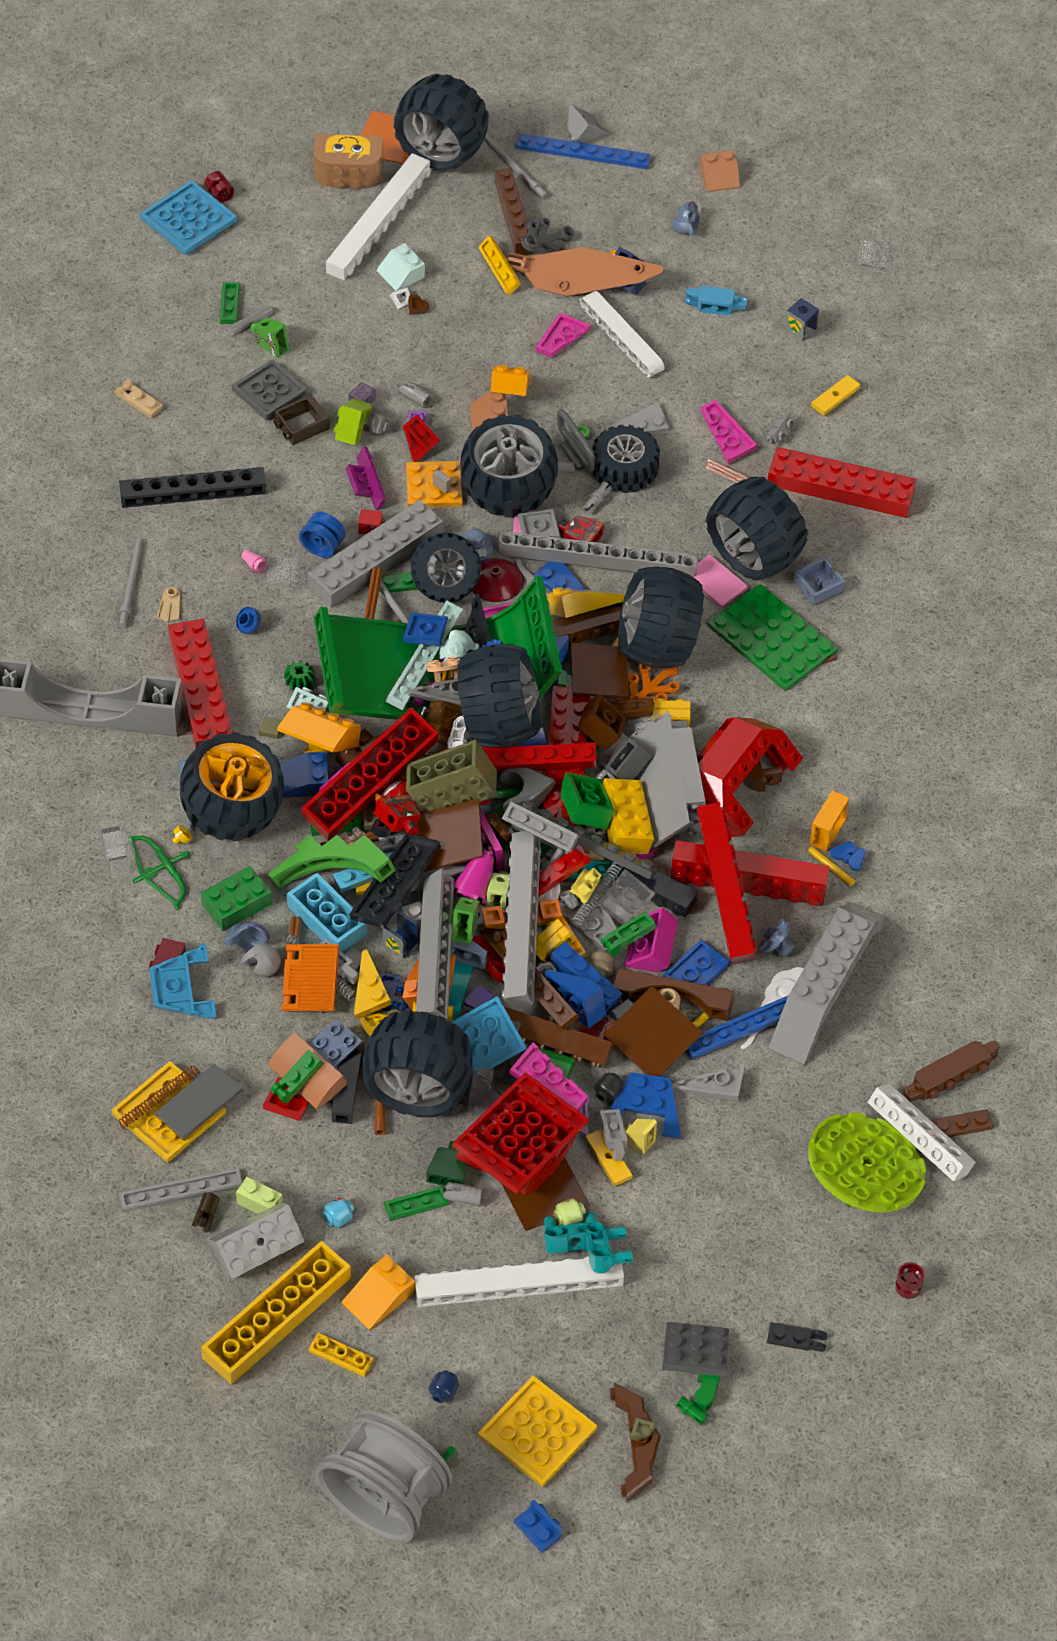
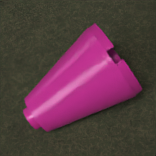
M483 850V857L469 861L454 883V894L457 891L460 893V898L482 901L483 906H486L487 890L494 864V858L491 857L492 853Z

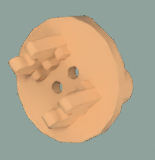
M449 657L446 658L445 662H439V660L429 661L427 671L434 672L435 682H441L440 674L447 670L452 671L453 677L457 678L460 659Z

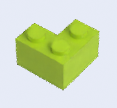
M351 399L340 406L338 410L339 421L334 428L335 440L352 445L359 443L363 426L366 424L368 416H371L373 404Z

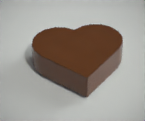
M417 294L410 295L408 298L409 315L426 313L429 309L428 302L422 300Z

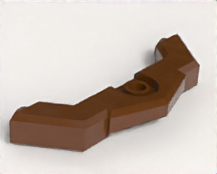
M614 1382L613 1388H610V1399L615 1401L616 1407L627 1412L630 1436L636 1418L650 1422L653 1421L648 1412L645 1411L644 1398ZM656 1428L645 1439H630L634 1471L625 1478L624 1484H621V1496L626 1497V1503L653 1482L652 1468L661 1439Z

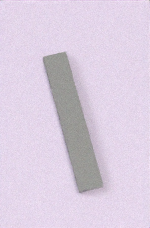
M234 1168L119 1192L122 1211L128 1212L201 1197L205 1192L215 1194L239 1189L243 1181L240 1168Z

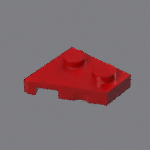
M417 414L403 425L412 462L419 461L441 441Z
M277 1077L275 1083L279 1082L282 1078ZM270 1091L263 1103L264 1110L301 1121L308 1108V1101L297 1093L288 1103H283L278 1095L276 1096Z

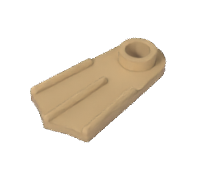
M175 587L165 589L157 613L158 619L167 623L180 620L179 589Z

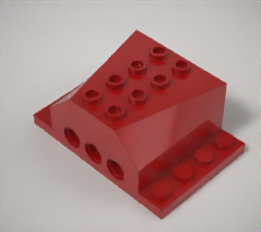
M525 1072L453 1142L452 1147L458 1150L456 1159L490 1174L516 1195L519 1192L524 1195H532L558 1168L571 1149L576 1135L588 1124L589 1118Z

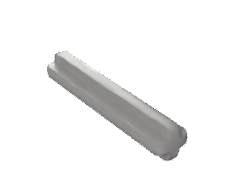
M270 305L262 307L228 326V332L234 336L250 327L254 322H259L273 314V308Z

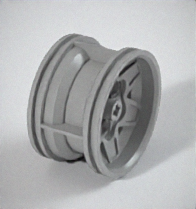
M369 1410L361 1411L348 1426L350 1439L344 1447L332 1455H327L315 1471L316 1480L328 1499L347 1517L383 1539L396 1543L409 1542L420 1527L421 1509L429 1498L437 1499L442 1497L446 1489L451 1485V1471L440 1454L412 1429L382 1413Z

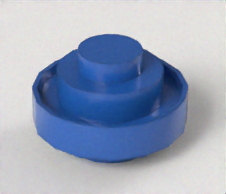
M253 607L243 608L239 611L236 618V626L244 634L255 633L261 623V614Z

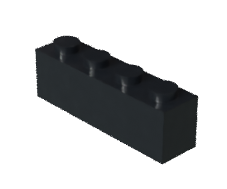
M623 867L619 873L618 884L624 890H631L637 893L640 898H647L658 907H665L671 910L676 916L681 915L686 918L697 902L698 891L658 871L651 879L626 867Z

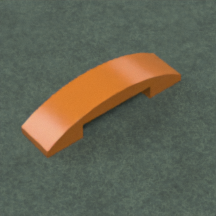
M558 899L539 901L537 926L562 918ZM501 906L482 908L485 927L506 929L505 925L508 923L506 909L502 910Z

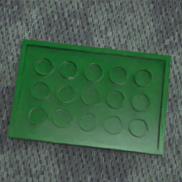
M758 584L707 622L708 627L784 691H787L819 667L832 654L835 655L838 652V648L762 584Z

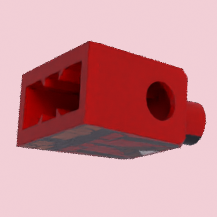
M576 515L571 523L561 520L558 529L564 532V539L597 543L603 535L604 523Z
M409 794L379 799L374 814L393 832L406 831L409 835H414L418 831L417 823L421 813Z

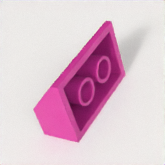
M664 908L648 913L657 928L629 944L625 967L650 972H658L669 968L678 919Z

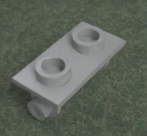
M790 411L787 415L779 416L773 426L774 429L772 428L766 435L768 443L774 442L777 447H780L789 432L794 428L795 422Z

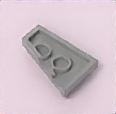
M659 401L612 424L614 427L623 424L624 426L634 425L635 428H643L644 432L648 431L651 435L667 432L669 429Z

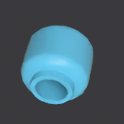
M338 1197L324 1206L322 1215L330 1227L340 1228L352 1220L354 1207L349 1200L345 1201L343 1198Z

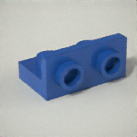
M535 1500L530 1502V1507L514 1519V1524L541 1553L561 1538V1524L558 1520L552 1519L548 1515V1511L543 1504H538Z

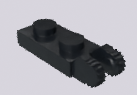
M770 1322L767 1344L823 1352L826 1346L817 1341L810 1342V1338L825 1341L828 1335L820 1330Z

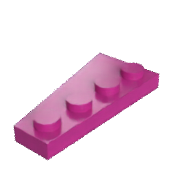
M716 399L701 406V413L727 464L757 450V444Z
M534 1042L510 1069V1074L517 1079L525 1072L578 1111L588 1100V1096L571 1079L568 1080L563 1075V1071L559 1067L556 1068L550 1061V1058L545 1053L543 1054Z

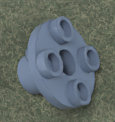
M474 528L462 535L475 548L486 549V556L480 557V561L492 555L494 543L488 534Z
M782 919L774 929L772 927L768 928L764 933L765 939L759 944L758 949L764 954H768L775 949L780 956L789 955L795 948L794 939L787 936L791 925L785 919Z

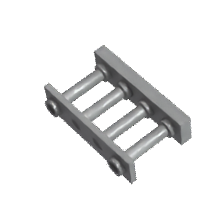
M510 802L502 817L504 821L512 824L513 829L533 834L541 839V843L554 849H561L564 854L571 853L579 845L576 843L579 838L578 834L513 802Z

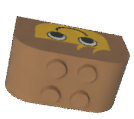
M315 133L313 148L315 180L323 186L358 189L376 186L382 178L383 136Z

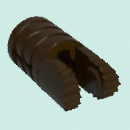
M209 1192L203 1193L191 1226L196 1228L200 1223L201 1217L207 1218L203 1231L209 1232L216 1208L220 1202V1198L217 1195Z

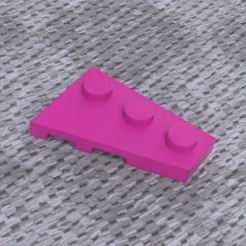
M559 313L537 344L536 352L552 358L591 330V325Z

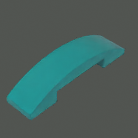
M456 960L448 1006H454L452 1020L458 1019L461 1015L464 998L471 975L475 969L474 966Z

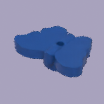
M847 841L830 850L832 858L843 860L855 872L860 871L866 853L864 849H858L856 846L854 847L852 841Z

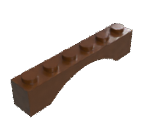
M618 969L613 984L622 993L620 1000L626 1001L629 999L631 1002L637 1001L651 986L657 991L664 988H672L678 992L680 999L696 1005L708 1017L729 1021L734 1004V991L727 988L711 987L707 984L701 985L687 980L680 981L670 977L655 976L650 973H639L630 969Z

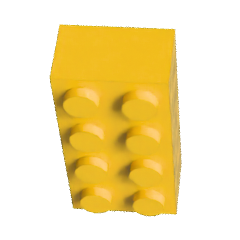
M605 778L603 784L615 809L606 829L609 843L618 845L619 849L625 852L648 854L654 841L641 780Z

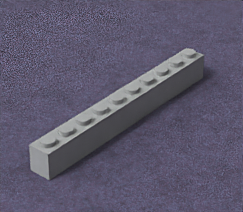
M526 831L512 833V841H510V874H508L510 887L507 891L509 906L506 908L508 923L505 925L507 939L505 940L506 956H504L505 973H503L505 987L502 990L503 1000L507 1002L510 1008L533 1005L541 839Z
M440 869L424 878L416 1012H429L432 1015L442 1016L447 1019L454 879L443 869Z

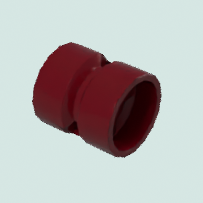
M214 171L205 178V187L220 203L228 201L234 196V187L221 171Z
M907 1262L898 1269L895 1289L898 1295L903 1298L913 1299L921 1293L925 1274L922 1267L917 1263Z

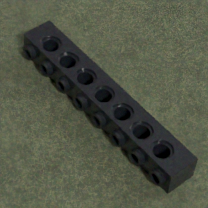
M264 467L119 481L122 508L266 494Z

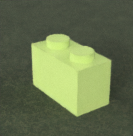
M249 1177L245 1178L236 1191L237 1204L257 1214L280 1202L283 1203L281 1193Z

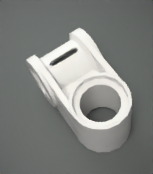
M463 715L459 716L453 723V728L447 742L448 749L472 741L466 730Z

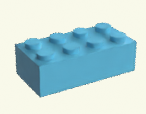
M318 873L287 893V907L297 917H301V921L322 941L327 938L333 944H339V950L342 952L368 935L367 924L350 919L349 913L353 907Z

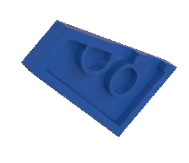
M548 561L533 575V577H543L544 585L552 592L557 587L585 590L564 563Z

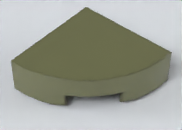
M636 1418L630 1439L642 1440L649 1437L654 1432L656 1423Z

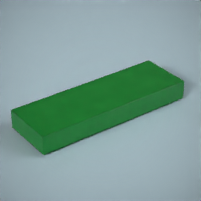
M222 282L220 324H234L238 321L240 282Z
M443 1186L385 1201L384 1206L389 1221L448 1206L449 1202L443 1196L445 1192Z

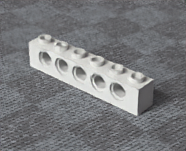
M891 1084L877 1087L868 1100V1104L953 1181L965 1178L976 1163Z

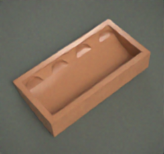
M294 1032L279 1047L268 1066L283 1078L308 1049L315 1054L324 1064L298 1093L315 1109L319 1110L343 1089L347 1082L338 1070Z

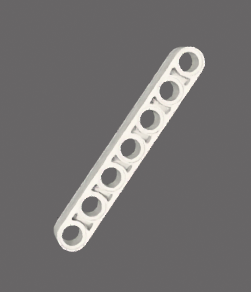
M597 291L580 298L581 307L585 308L588 315L595 319L596 323L603 330L607 331L605 333L613 341L617 342L618 347L627 353L626 355L633 363H637L636 366L644 374L646 373L648 378L664 370V363L661 358Z

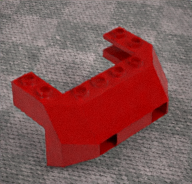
M727 718L697 756L705 805L720 802L721 807H725L727 813L725 826L729 825L732 837L744 836L754 823L733 793L761 757L765 754L774 767L781 766L783 772L787 767L794 771L803 759L783 730L754 718Z

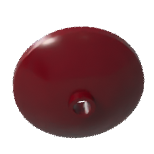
M489 558L480 561L481 576L477 586L472 590L474 594L479 593L480 599L488 602H504L515 597L520 592L523 585V575L514 563L502 558Z

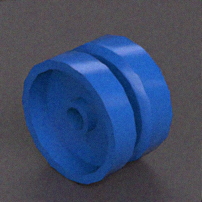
M320 511L313 513L299 533V540L305 549L322 558L331 557L346 537V530L341 522L334 516Z

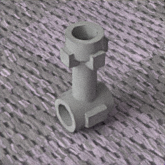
M570 890L561 894V900H559L560 909L565 906L568 909H573L578 905V898Z

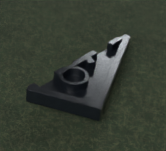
M478 593L475 594V598L472 601V610L470 617H468L465 631L470 635L473 642L478 643L479 648H482L483 645H487V642H492Z

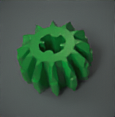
M301 660L299 663L293 661L291 665H287L284 671L285 684L290 686L291 690L296 687H312L316 678L313 666H309L308 662L303 664Z

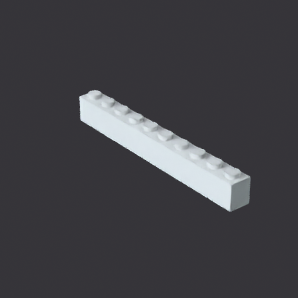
M415 154L410 155L327 259L326 273L345 280L347 276H351L354 267L361 263L364 254L370 252L372 244L378 242L380 234L385 232L389 223L396 219L398 211L404 209L406 201L413 197L414 191L421 187L425 178L429 177L431 173L429 160Z
M589 1257L576 1260L565 1259L556 1262L545 1261L536 1264L524 1263L517 1266L504 1265L497 1268L483 1267L477 1270L463 1269L457 1272L443 1271L437 1274L422 1273L415 1276L417 1307L619 1287L623 1286L624 1273L622 1264L614 1265L607 1273H595L590 1266Z

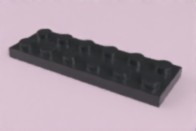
M406 832L389 856L396 871L382 882L375 878L349 913L350 919L384 929L440 849V841L418 835H409Z

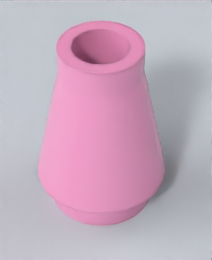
M245 550L241 555V558L253 572L262 573L267 568L268 563L264 556L249 550Z

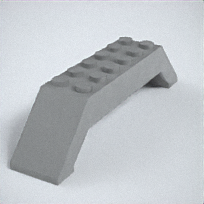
M852 902L838 908L788 995L768 1050L803 1066L805 1065L813 1051L826 1017L870 939L876 933L879 934L887 920L886 917Z

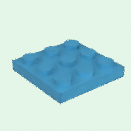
M498 996L451 1022L457 1024L469 1037L473 1053L472 1072L477 1076L527 1049Z

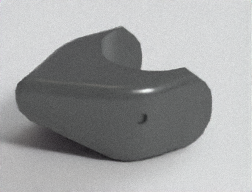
M530 768L503 769L500 772L501 782L507 785H516L523 789L519 795L504 802L503 812H506L510 802L518 804L522 801H529L535 805L534 807L538 808L554 788L555 780Z

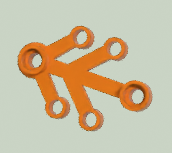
M640 664L639 672L642 674L643 689L639 693L637 689L638 675L635 673L628 675L631 693L629 699L653 698V700L664 698L667 700V694L665 693L677 694L679 692V683L675 681L670 682L667 686H658L668 676H676L679 667L664 668L650 682L649 673L651 667ZM649 694H657L656 697H647Z

